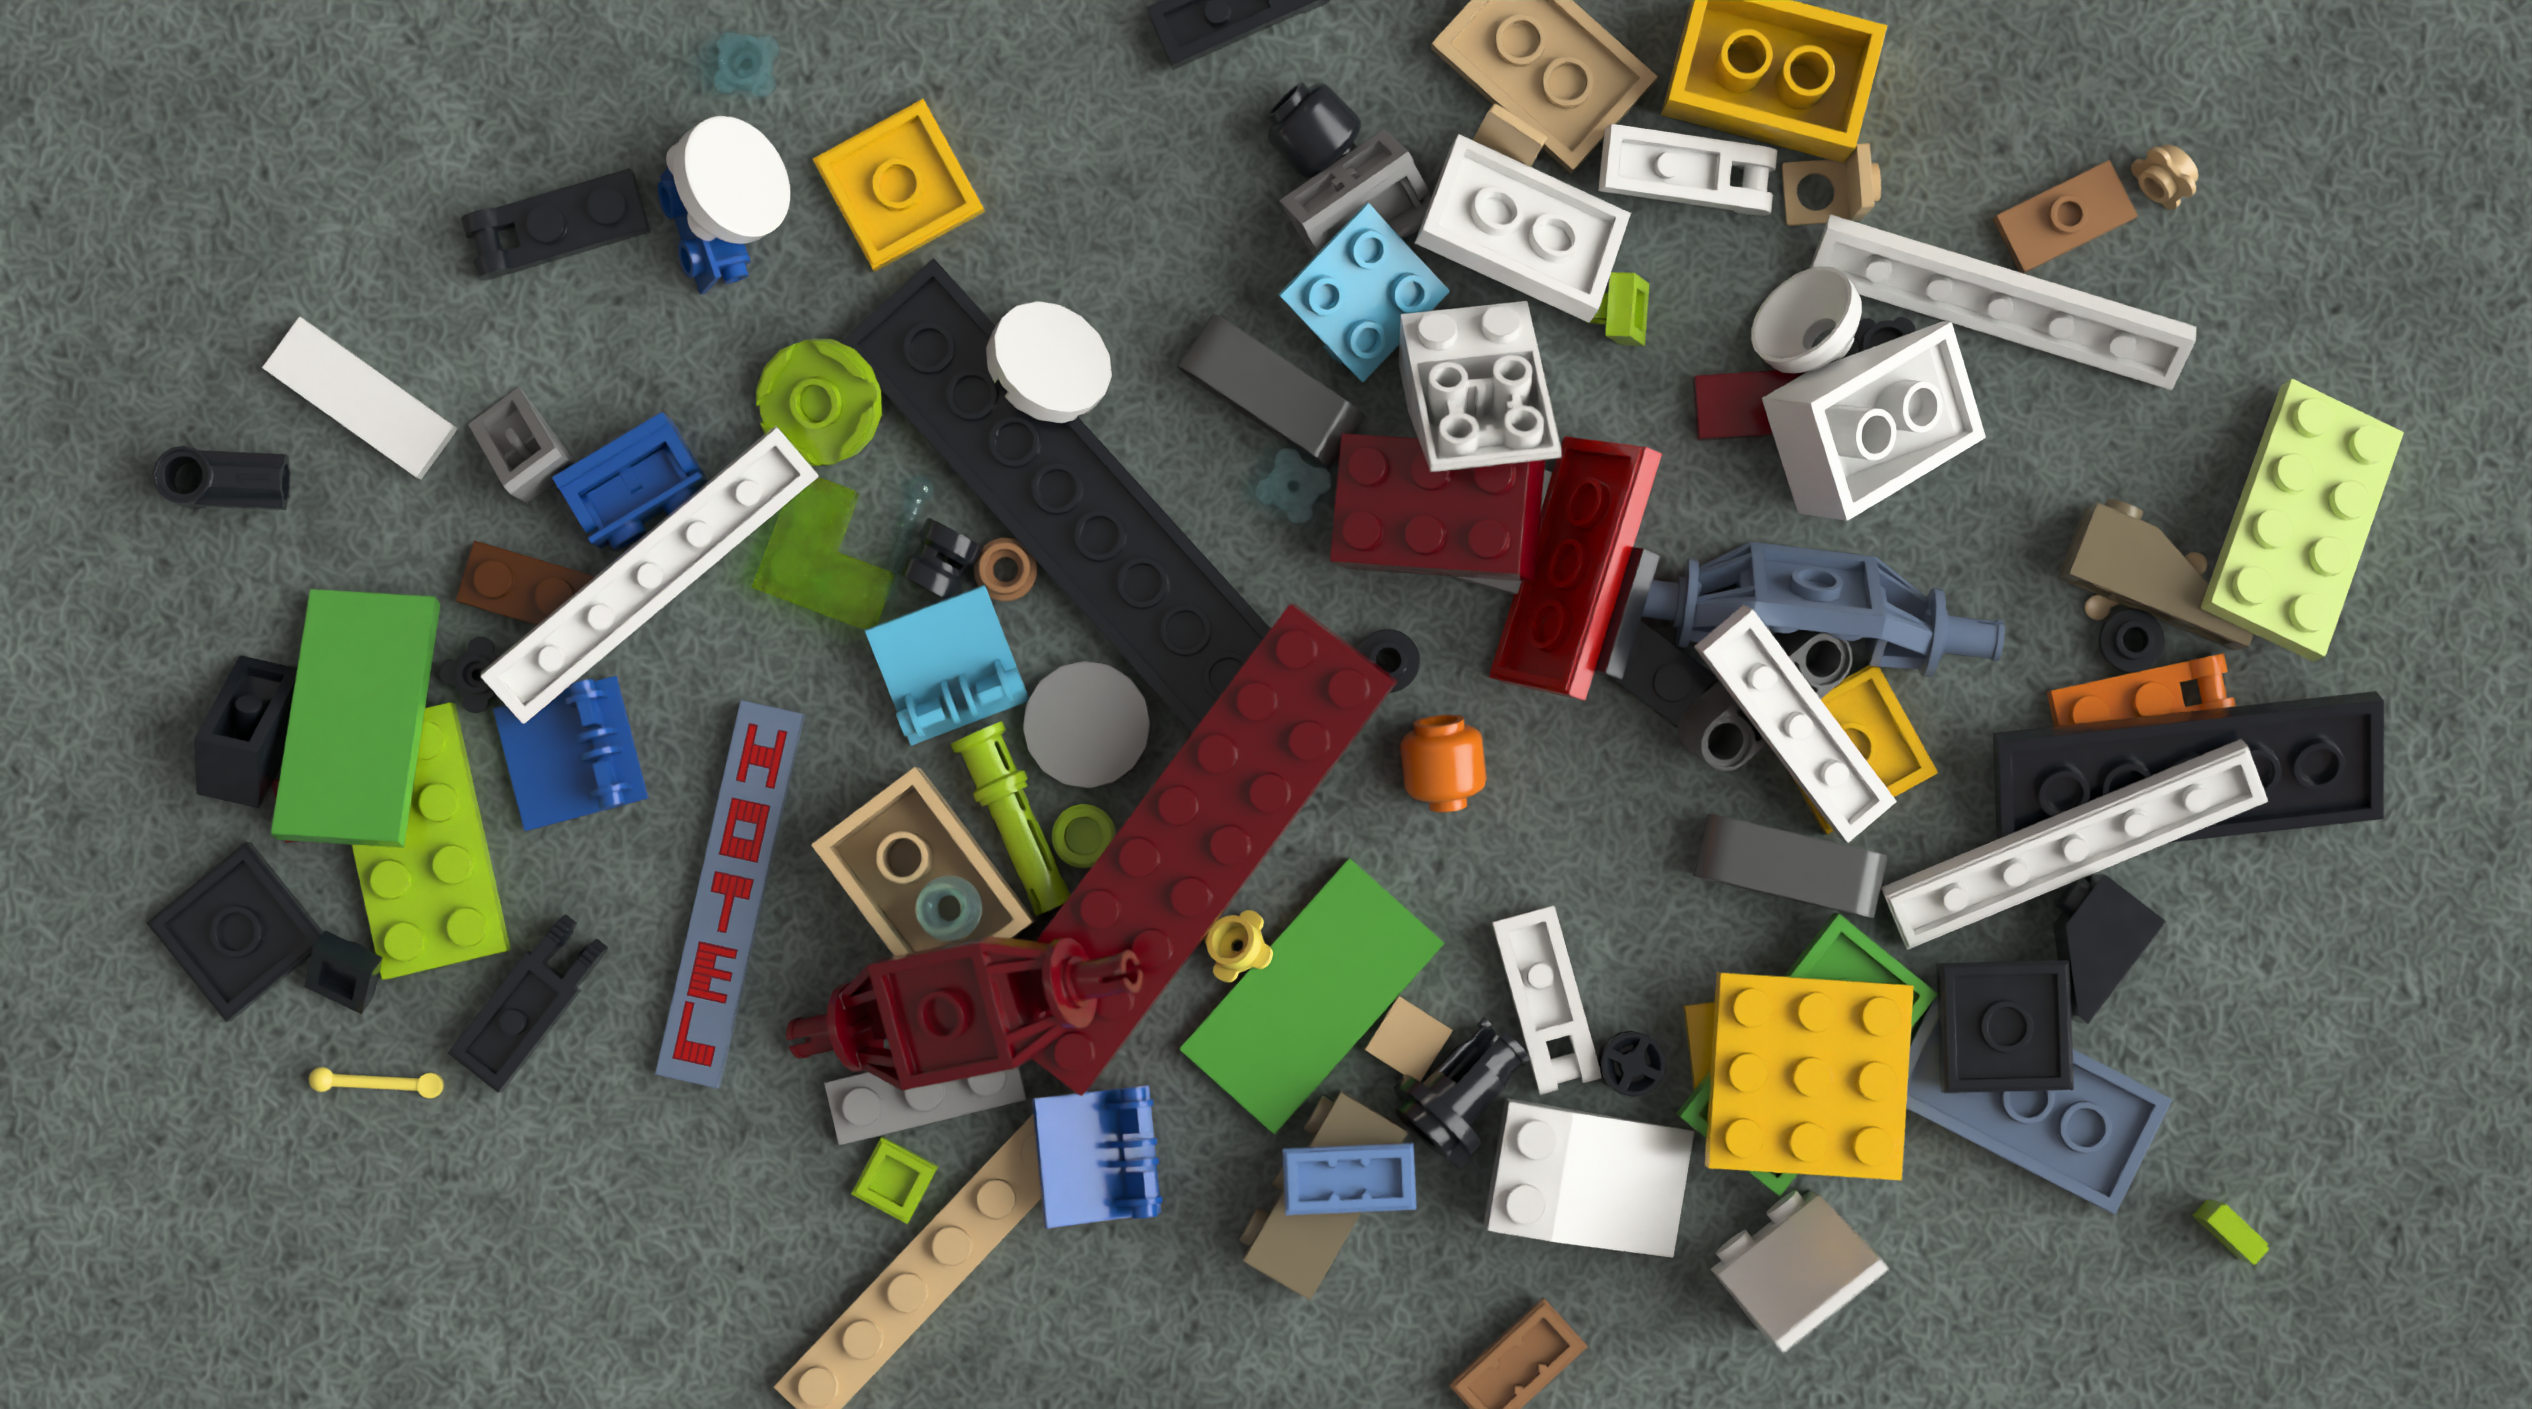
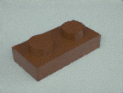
M474 540L456 602L538 625L595 576Z

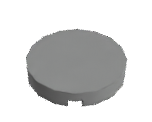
M1088 661L1060 666L1042 679L1027 701L1023 722L1028 751L1042 771L1064 785L1087 789L1113 784L1133 770L1147 748L1151 726L1146 700L1131 678L1110 665Z

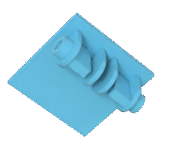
M1366 202L1278 295L1325 344L1322 347L1325 352L1338 364L1341 365L1343 363L1363 383L1399 345L1401 314L1432 311L1450 290L1377 211Z
M985 584L865 629L866 636L897 710L896 715L904 736L908 737L911 746L1029 700Z

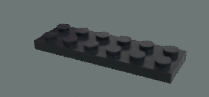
M2376 691L1993 733L1997 839L2240 739L2249 748L2268 802L2171 842L2384 819V699Z

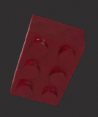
M1342 433L1330 561L1353 570L1534 582L1545 459L1431 472L1418 438Z

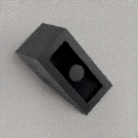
M239 656L194 738L197 795L260 808L272 784L271 781L275 779L280 769L297 668Z
M2091 874L2087 881L2081 878L2072 882L2056 904V907L2062 911V914L2053 924L2058 960H2069L2071 1019L2079 1023H2090L2167 922L2105 874Z

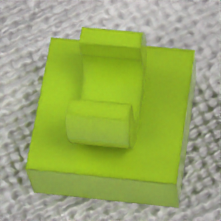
M1611 272L1609 292L1603 294L1599 309L1588 324L1606 325L1605 336L1619 345L1645 346L1649 283L1636 273Z

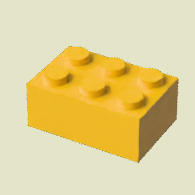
M1691 0L1661 115L1845 163L1856 149L1888 25L1793 0Z

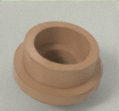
M998 538L983 546L984 549L974 565V576L978 586L985 584L990 598L997 601H1015L1025 596L1032 589L1037 579L1038 566L1033 556L1018 540L1013 538ZM1004 558L1012 559L1018 565L1016 577L1009 582L998 580L994 574L996 563Z

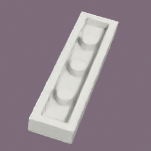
M1743 605L1694 646L1839 838L1849 843L1897 802L1753 609Z

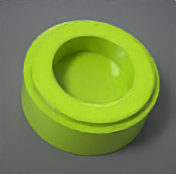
M1088 804L1074 805L1063 811L1055 821L1052 830V842L1058 856L1069 865L1079 868L1092 867L1116 836V829L1109 815L1102 809Z

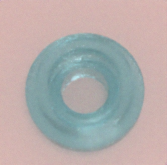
M942 876L930 881L922 889L917 900L916 910L921 926L929 935L939 940L955 941L968 936L974 931L980 922L983 907L979 892L969 881L958 876ZM948 895L957 897L962 904L961 915L954 921L943 919L938 912L939 902Z

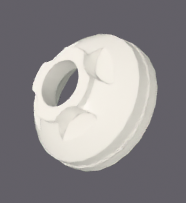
M1816 267L1793 275L1771 292L1758 310L1751 329V341L1754 350L1766 363L1782 373L1794 374L1813 371L1833 360L1842 359L1850 350L1862 312L1859 293L1848 277L1842 271L1833 267ZM1834 328L1823 341L1811 349L1814 340L1821 333Z

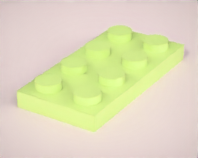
M2290 379L2281 385L2200 608L2312 662L2325 657L2404 432L2294 379Z

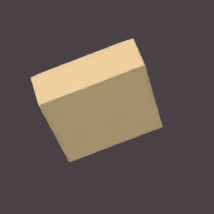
M1398 995L1364 1050L1403 1075H1409L1421 1082L1453 1030Z

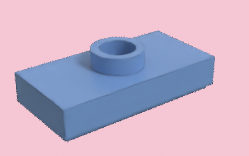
M1413 1142L1283 1148L1286 1215L1416 1210Z

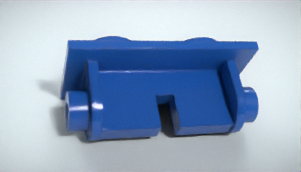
M667 167L660 176L658 197L664 214L669 219L674 218L682 241L678 244V254L685 275L688 278H695L700 295L707 293L721 277V274L725 284L747 278L749 274L746 266L751 263L745 244L730 243L719 238L705 241L697 237L688 225V211L677 192L674 176Z

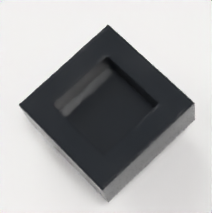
M325 930L312 948L304 987L362 1014L374 997L383 957L368 951L356 942L347 941Z

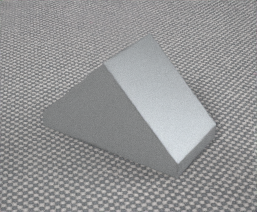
M520 387L516 388L468 424L504 488L511 495L526 503L555 483L552 479L553 476L576 463Z

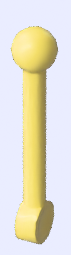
M317 1067L309 1075V1084L317 1092H326L331 1087L418 1091L421 1096L429 1099L440 1095L444 1088L443 1079L436 1073H426L420 1078L333 1074L328 1068Z

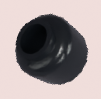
M1303 82L1298 83L1277 102L1267 115V118L1272 122L1268 132V139L1271 145L1304 177L1316 176L1357 148L1353 142L1360 132L1361 121L1357 114L1325 83H1317L1309 87Z

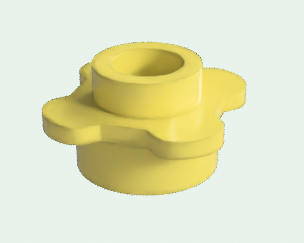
M1246 910L1240 916H1225L1219 919L1205 936L1204 942L1207 945L1208 953L1216 961L1213 973L1219 980L1232 982L1243 971L1253 967L1261 970L1270 964L1273 951L1271 947L1264 943L1261 933L1264 921L1257 912ZM1242 941V949L1234 951V944Z

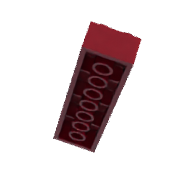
M1290 603L1036 941L1050 944L1053 940L1072 938L1081 945L1089 960L1131 950L1137 956L1139 964L1125 967L1126 971L1123 973L1142 970L1141 988L1138 992L1121 993L1097 998V1007L1093 1020L1087 1027L1066 1030L1031 1059L1081 1097L1094 1085L1397 684V679L1298 604ZM1051 1009L1048 1010V1011H1046L1044 1017H1047V1016L1053 1014V1013L1051 1012Z

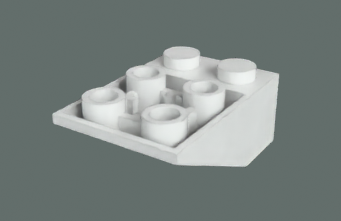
M1527 301L1401 314L1399 368L1408 413L1431 472L1561 458V447Z

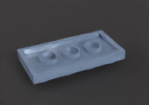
M1937 996L1920 1017L1910 1038L1906 1109L2112 1214H2116L2172 1099L2074 1049V1090L1943 1093L1940 1087Z

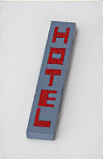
M740 700L655 1075L717 1089L721 1088L805 714Z

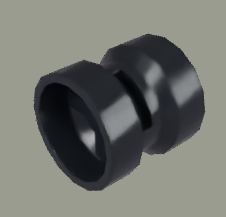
M927 518L919 532L920 546L915 554L906 556L897 574L945 600L959 594L962 588L960 582L962 573L966 567L975 565L984 548L951 528L931 518ZM939 553L948 558L947 562L945 563L936 558V555Z

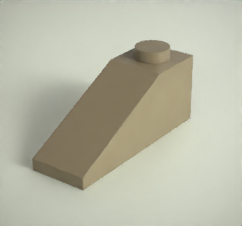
M2107 499L2105 505L2096 503L2085 508L2057 579L2093 594L2103 596L2130 609L2146 611L2157 620L2231 650L2249 647L2254 635L2253 633L2200 608L2209 584L2157 526L2141 520L2144 513L2142 510L2115 499Z

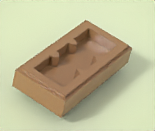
M2110 160L1996 215L1992 220L2018 271L2024 274L2134 220L2138 215Z
M1542 1297L1450 1381L1449 1386L1470 1409H1521L1588 1346L1548 1301Z

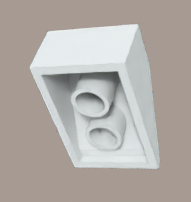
M1948 321L1939 322L1829 363L1816 370L1808 371L1762 398L1798 514L1848 521L1986 438L1952 322Z
M1505 1098L1484 1226L1488 1231L1539 1240L1673 1258L1694 1131Z
M1794 1190L1781 1198L1766 1213L1771 1222L1752 1237L1747 1230H1743L1728 1240L1716 1252L1721 1261L1711 1268L1712 1272L1755 1327L1783 1353L1888 1270L1883 1261L1819 1194L1811 1190L1804 1196H1801L1797 1190Z

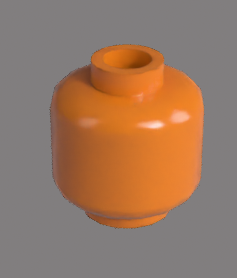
M1455 714L1428 716L1414 721V730L1407 733L1400 743L1406 793L1413 799L1429 802V810L1433 812H1452L1467 807V798L1480 792L1487 780L1481 733L1473 726L1465 724L1464 717Z

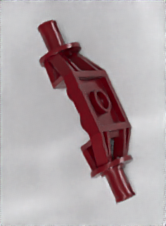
M988 936L883 958L867 965L851 983L840 984L832 992L826 1014L792 1019L787 1026L786 1038L788 1041L807 1037L804 1043L789 1046L791 1053L798 1059L834 1051L842 1064L853 1072L867 1071L901 1091L1012 1070L1019 1067L1066 1030L1087 1027L1093 1020L1097 1007V998L1138 992L1142 985V970L1123 973L1126 971L1125 967L1139 964L1137 956L1131 950L1089 960L1081 945L1072 938H1061L1047 944ZM1051 1009V1012H1052L1053 1014H1052V1015H1049V1016H1047V1017H1044L1046 1011H1048V1010ZM884 1039H888L890 1049L883 1048Z

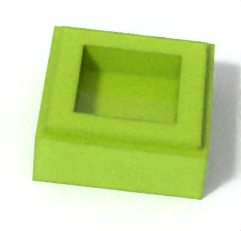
M882 1136L851 1194L908 1224L939 1166Z
M2207 1199L2192 1215L2236 1258L2255 1266L2269 1250L2267 1247L2268 1243L2225 1203Z

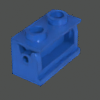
M663 412L552 477L585 532H590L591 536L588 537L590 543L601 549L610 544L614 551L622 549L640 539L647 533L643 525L645 522L664 511L668 516L708 482L673 420Z

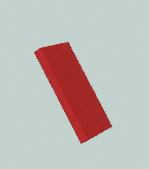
M1564 436L1561 444V458L1556 460L1540 513L1535 581H1521L1518 594H1514L1489 678L1514 686L1583 701L1586 700L1662 453L1644 446Z

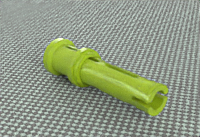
M1000 721L951 743L950 746L953 753H961L976 786V790L972 793L974 800L979 802L981 807L987 805L1002 836V841L1015 870L1028 894L1033 912L1037 916L1064 904L1071 893L1064 879H1062L1049 845L1031 810L1023 788L1028 787L1025 781L1028 780L1025 770H1017L1002 737L1006 728L1003 721Z

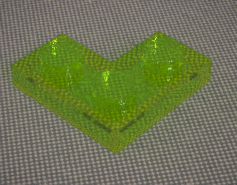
M818 477L782 507L751 588L865 631V629L877 625L896 574L838 552L860 493Z

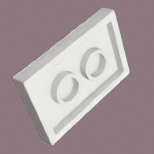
M1458 134L1448 152L1415 244L1589 323L1599 309L1631 213Z

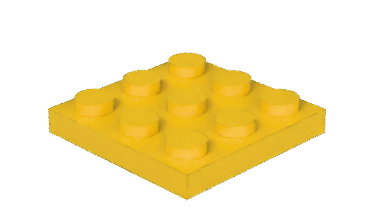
M1717 972L1704 1166L1713 1169L1902 1180L1914 986Z

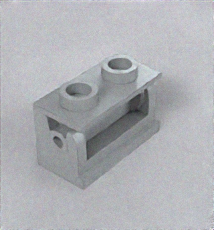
M1383 129L1279 201L1314 258L1366 202L1403 238L1420 229L1431 197L1428 196L1430 194L1413 163L1414 160L1409 151Z

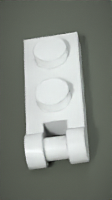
M1611 124L1605 128L1598 191L1727 209L1740 214L1770 215L1773 194L1767 192L1769 172L1776 170L1777 150L1766 146ZM1732 166L1744 170L1742 187L1730 186Z
M1552 905L1491 922L1539 1095L1558 1091L1557 1084L1581 1078L1582 1083L1601 1079L1599 1063L1555 906ZM1569 1035L1573 1053L1550 1059L1546 1041Z

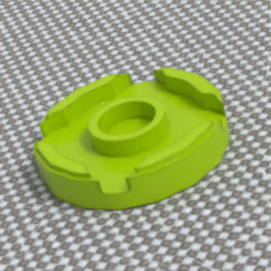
M807 339L779 350L763 368L756 388V406H760V415L763 420L760 425L764 434L776 425L811 466L833 465L857 455L874 437L882 415L881 389L872 367L855 349L833 339Z

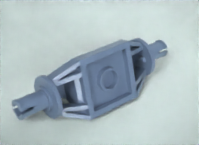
M1748 542L1699 566L1698 559L1688 558L1685 562L1682 577H1678L1677 583L1659 580L1652 581L1642 613V617L1671 620L1672 627H1676V647L1686 648L1689 641L1699 643L1740 607L1745 605L1754 610L1766 628L1775 632L1792 633L1798 629L1825 632L1834 638L1846 641H1855L1866 637L1869 666L1919 669V673L1923 677L1934 676L1939 659L1942 658L1943 653L1999 661L2005 636L2003 620L1991 621L1950 616L1946 609L1943 589L1932 588L1926 597L1877 557L1758 542ZM1735 584V589L1700 596Z

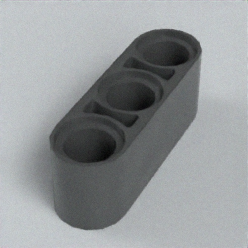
M1212 314L1177 366L1181 372L1203 388L1326 469H1330L1340 455L1341 434H1354L1365 418L1359 409L1231 322L1216 314Z
M1800 629L1792 633L1776 632L1773 635L1820 699L1842 682L1850 671L1853 662L1852 650L1846 640L1834 638L1825 632ZM1820 641L1821 649L1817 658L1806 665L1808 650L1813 644ZM1720 680L1684 711L1678 725V737L1682 746L1714 769L1722 771L1735 770L1742 766L1767 745V742ZM1724 723V732L1721 739L1716 744L1708 747L1710 733L1715 727Z
M1707 814L1693 876L1874 919L1888 856L1747 821Z

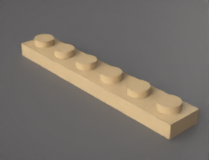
M1033 1114L774 1386L796 1409H842L1041 1199Z

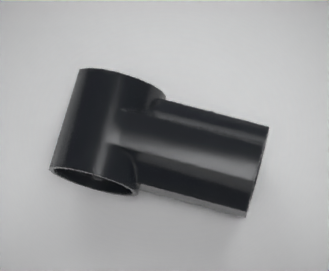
M179 446L165 451L155 462L153 470L154 485L162 496L182 507L190 509L205 507L287 509L291 476L289 456L287 454L204 451ZM198 462L203 473L201 484L191 493L180 494L175 484L177 471L186 463Z

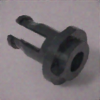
M1482 1018L1477 1023L1479 1029L1470 1039L1457 1045L1424 1083L1409 1075H1404L1393 1087L1396 1095L1402 1101L1395 1109L1399 1119L1428 1147L1447 1158L1458 1169L1481 1145L1479 1137L1471 1126L1504 1091L1511 1074L1519 1065L1525 1067L1530 1062V1057L1521 1045L1506 1031L1499 1037L1492 1029V1024L1486 1018Z

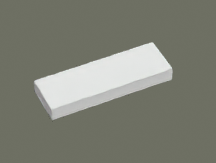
M300 316L262 367L420 480L458 430L457 427Z

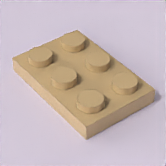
M1471 0L1431 44V50L1489 102L1498 104L1546 135L1547 140L1542 149L1570 174L1580 166L1604 139L1605 128L1611 124H1618L1658 78L1654 72L1573 0Z

